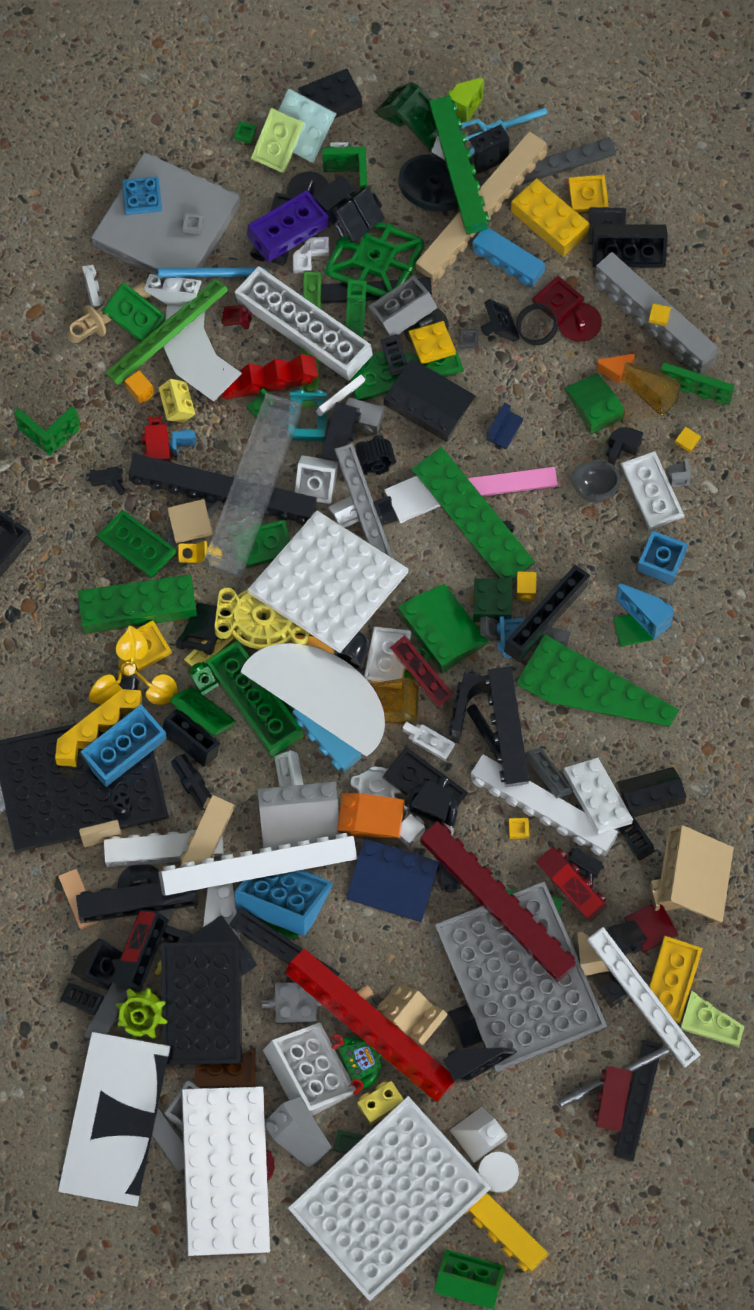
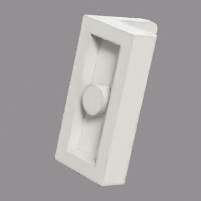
M351 496L328 507L329 511L334 515L336 522L344 528L359 522Z

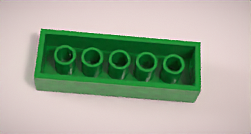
M191 574L78 590L84 634L128 628L129 625L132 627L143 626L152 620L157 624L185 620L197 616Z
M237 640L206 660V664L209 666L222 691L268 755L273 758L302 739L303 731L280 698L241 673L244 664L250 657Z

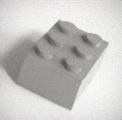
M415 276L368 306L376 321L389 336L399 335L402 331L437 309L430 293Z

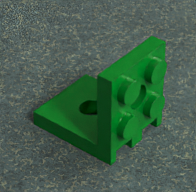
M331 146L322 148L323 173L359 171L360 190L367 187L366 146L339 148Z
M73 406L46 431L19 408L14 412L18 429L49 456L56 449L63 447L67 439L71 435H75L81 427L78 412Z

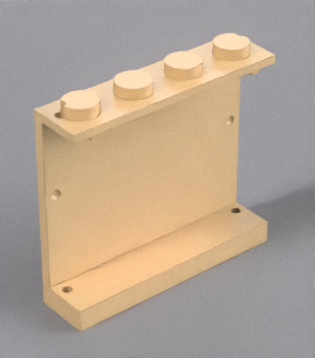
M684 825L669 827L657 903L661 905L676 904L708 918L707 924L722 923L734 847Z

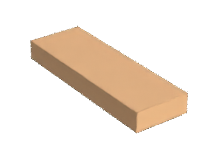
M77 868L58 876L80 930L99 923L95 921L80 924L76 895H80L81 892L86 890Z

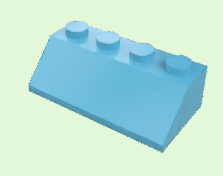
M295 709L293 711L294 719L300 727L303 726L307 731L305 733L312 742L316 741L319 744L318 749L325 757L328 755L332 759L331 764L337 771L341 769L345 773L361 759V752Z

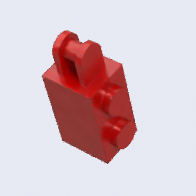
M158 415V417L148 416L149 426H145V433L141 434L142 444L146 445L143 456L171 462L167 424L162 425L161 415Z

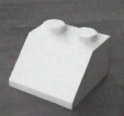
M302 455L298 463L295 492L317 497V502L331 504L339 462Z

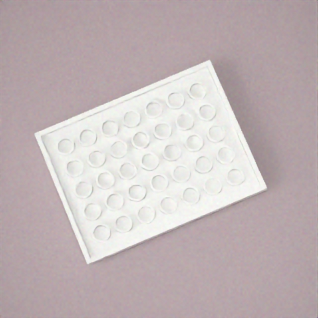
M408 1096L288 1209L365 1297L371 1301L480 1200L491 1187Z

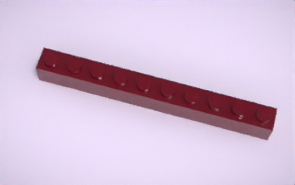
M437 821L420 837V843L558 983L575 967L576 962L574 961L575 957L568 950L565 952L560 947V941L554 936L551 938L547 933V928L541 922L537 923L533 919V914L527 908L523 909L519 905L520 901L513 894L509 895L505 891V885L500 880L496 881L491 876V871L486 866L482 867L477 862L478 858L471 851L468 853L463 848L464 844L459 838L454 839L451 836V831L445 824L441 825Z

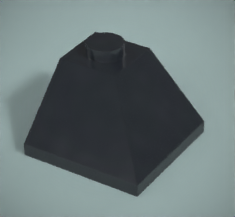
M98 938L78 955L70 973L85 982L108 991L113 983L111 980L123 952Z

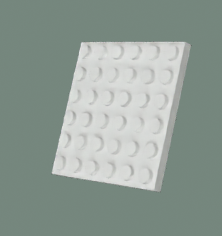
M316 511L250 586L248 594L341 653L408 574V568L324 514Z

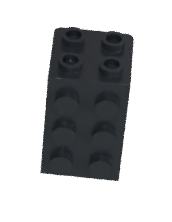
M473 671L464 672L462 682H458L457 700L454 701L453 705L454 718L450 720L449 735L452 736V742L458 744L460 743L469 701L476 695L490 694V687H486L485 677Z

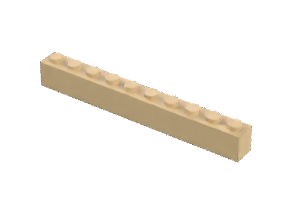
M530 131L482 185L481 190L478 191L479 196L483 195L485 202L483 210L488 212L489 220L494 212L499 211L502 202L511 197L514 188L523 183L526 174L531 173L535 169L539 159L543 160L547 154V143ZM459 212L418 259L416 270L426 278H431L432 282L437 278L440 279L445 272V268L455 262L457 254L463 252L468 246L470 239H474L479 232L466 235Z

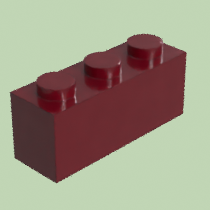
M606 1066L605 1070L602 1069L600 1081L603 1082L602 1090L598 1089L596 1101L599 1102L598 1110H594L593 1122H596V1127L621 1131L631 1070Z

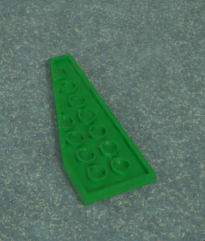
M545 634L516 683L517 686L549 704H557L614 717L618 716L665 727L671 726L679 712V709Z

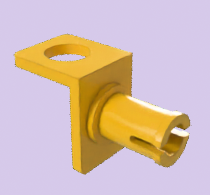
M207 541L197 544H178L179 563H200L208 558L222 557V547H207ZM185 548H189L192 551V556L189 559L185 558L182 554Z

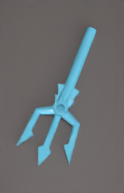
M542 108L505 122L499 119L496 123L493 122L490 125L475 119L463 122L460 129L464 130V127L473 124L480 126L483 131L467 136L466 140L469 141L470 138L500 124L505 130L547 114V110ZM474 148L470 149L471 155L474 154Z

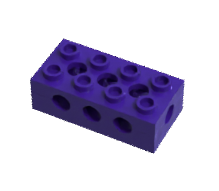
M306 190L250 223L247 229V237L266 261L270 262L327 228L329 216Z

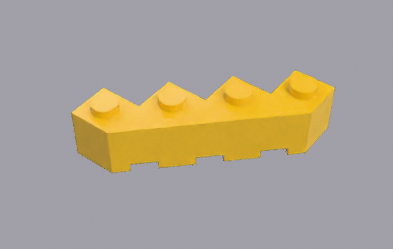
M121 689L58 738L55 755L56 764L59 766L76 767L78 749H85L99 738L100 732H106L117 724L121 719V715L127 716L142 704L141 690Z

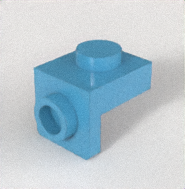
M188 429L172 432V439H169V449L173 450L174 456H178V446L196 445L195 431Z

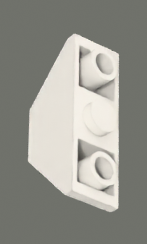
M149 274L144 290L165 304L184 306L187 302L197 297L202 282L195 279L157 277V275Z

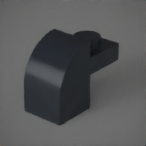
M622 427L613 431L608 440L609 448L606 454L609 457L608 463L615 466L621 451L636 456L643 440L644 432L629 427Z

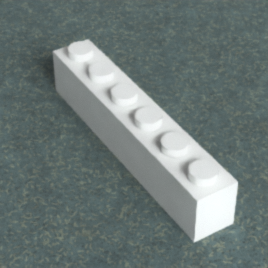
M190 830L183 834L169 832L167 835L151 833L144 837L139 835H130L128 838L109 837V839L104 840L106 867L179 862L183 851L187 852L190 846L187 842L191 833L195 835L196 830ZM223 835L212 856L214 859H221V856L224 855Z

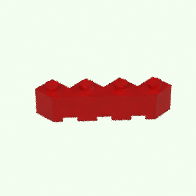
M300 354L290 362L273 359L265 366L249 363L239 370L242 374L219 397L233 399L260 394L262 388L266 392L311 384L313 380L319 377L316 357Z

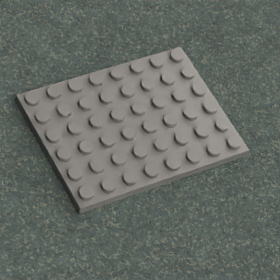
M545 881L516 892L513 895L520 901L519 905L523 909L527 908L533 914V919L537 923L541 922L547 928V933L551 938L553 936L556 937L561 943L560 947L565 952L568 950L575 957V967L558 983L483 906L435 925L466 1003L475 1017L485 1048L505 1047L513 1048L517 1051L516 1054L494 1066L496 1073L607 1028V1024Z

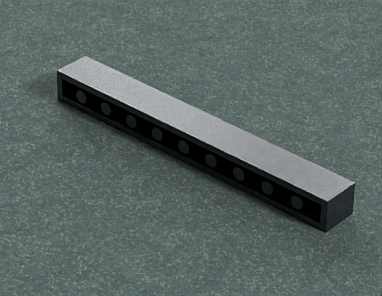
M134 454L128 473L129 481L135 485H148L155 490L164 489L172 494L181 493L193 499L202 497L209 503L221 501L226 507L235 506L246 512L255 511L263 516L272 515L285 521L289 519L296 521L300 525H305L311 518L317 504V497Z

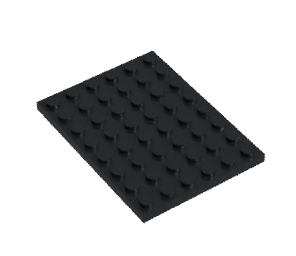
M76 724L0 740V784L15 853L81 838L79 831L81 828L118 820L120 829L169 819L154 751H151L110 785L105 787L80 753L83 749H78L76 767L59 766L56 764L57 739ZM120 790L128 792L132 802L131 809L124 814L115 812L112 806V796Z

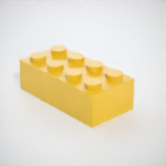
M537 178L511 201V213L563 257L589 233L590 223Z

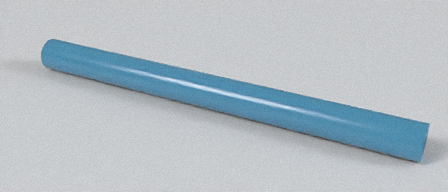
M157 268V277H249L256 268Z

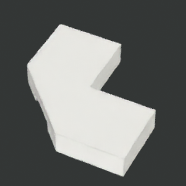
M310 237L293 254V273L312 272L311 257L329 256V238Z

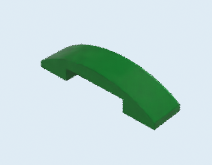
M348 280L345 327L363 339L367 281Z

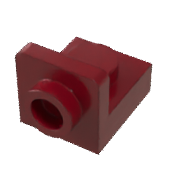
M244 305L224 306L221 321L224 326L241 325L244 329H249L252 313Z

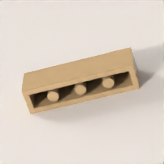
M214 795L211 798H207L203 807L206 809L203 816L200 815L195 824L198 827L195 835L191 833L187 844L190 846L187 852L183 851L179 859L180 867H183L182 863L194 861L196 865L201 864L202 859L212 858L236 805Z

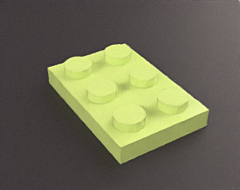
M271 108L251 159L285 173L305 122Z

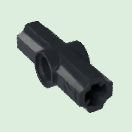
M185 753L176 756L171 761V764L179 775L184 789L192 796L200 811L206 810L203 808L207 798H211L212 795L206 788L205 781L199 771L194 769Z

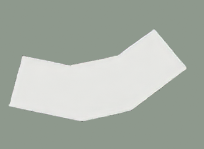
M167 304L166 320L183 306ZM204 311L163 347L176 375L209 399L215 401L242 373L216 355L204 330Z

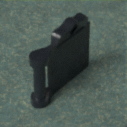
M197 603V616L190 617L182 635L176 641V647L181 650L187 648L203 651L207 655H212L217 639L226 640L215 635L217 606ZM223 610L220 612L222 616H228L231 614L228 610ZM220 626L218 628L220 632H226L229 630L226 626ZM188 637L207 640L208 642L202 644L187 640Z

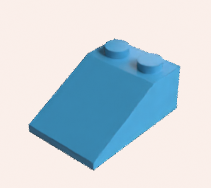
M621 583L618 585L616 601L649 633L653 640L671 626L674 612L669 603Z

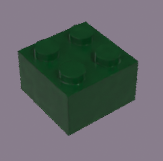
M474 578L473 622H480V617L484 616L499 621V623L501 616H504L505 620L512 619V579Z

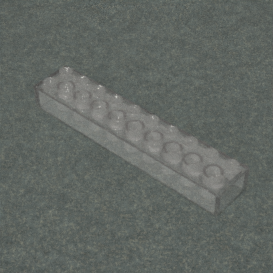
M268 393L265 394L206 553L205 567L242 577L300 419L302 404Z

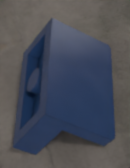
M503 404L487 432V441L504 449L509 447L523 422L522 417L511 412V405Z

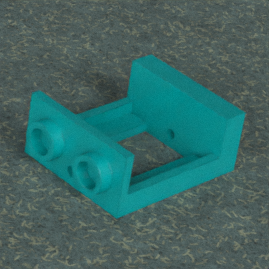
M304 390L290 392L288 439L325 441L327 412L322 416L318 415L317 429H299V408L302 402L306 400L314 401L319 408L328 400L327 393L321 390H314L313 393H305Z

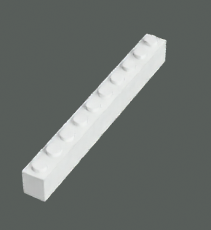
M347 833L335 835L336 839L329 840L328 836L316 838L317 842L314 843L304 840L299 841L298 846L293 847L290 846V843L278 845L279 849L271 850V847L259 849L260 853L252 854V850L240 852L241 856L234 858L233 854L221 856L222 860L214 861V858L202 859L201 864L195 865L194 861L182 863L183 867L175 868V865L164 866V871H158L162 895L356 860L358 858L354 836H347Z

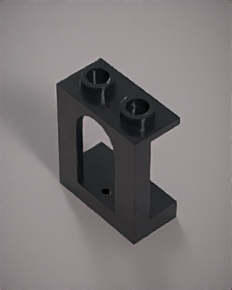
M501 124L469 139L474 148V155L471 156L469 162L474 164L476 174L501 164L509 155L510 138Z

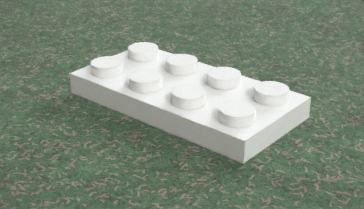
M599 758L564 768L563 774L597 834L632 824L633 818Z

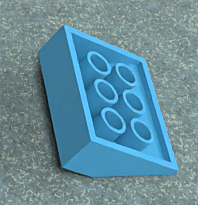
M303 870L244 880L235 891V909L239 910L242 908L252 916L305 936L314 924L333 886V882Z

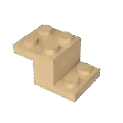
M399 982L391 988L388 996L379 1003L376 1009L409 1038L420 1045H424L448 1015L443 1009L433 1006L418 990Z

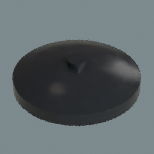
M425 154L413 157L403 164L398 177V185L401 193L408 201L430 211L442 212L458 208L444 159L438 155Z

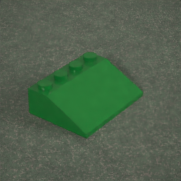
M446 584L414 596L398 607V616L412 632V635L421 647L430 655V659L441 674L489 643L485 637L480 636L479 628Z

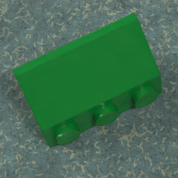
M446 1249L434 1293L494 1310L506 1266Z

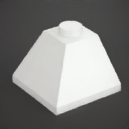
M483 1107L450 1130L473 1163L492 1151L507 1138V1134L499 1123Z

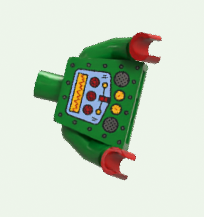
M337 1034L332 1036L329 1040H334L336 1044L332 1045L331 1048L341 1047L339 1048V1054L352 1081L349 1087L354 1086L356 1088L353 1094L357 1095L360 1090L373 1086L380 1076V1071L382 1070L380 1060L383 1057L362 1038L341 1037Z

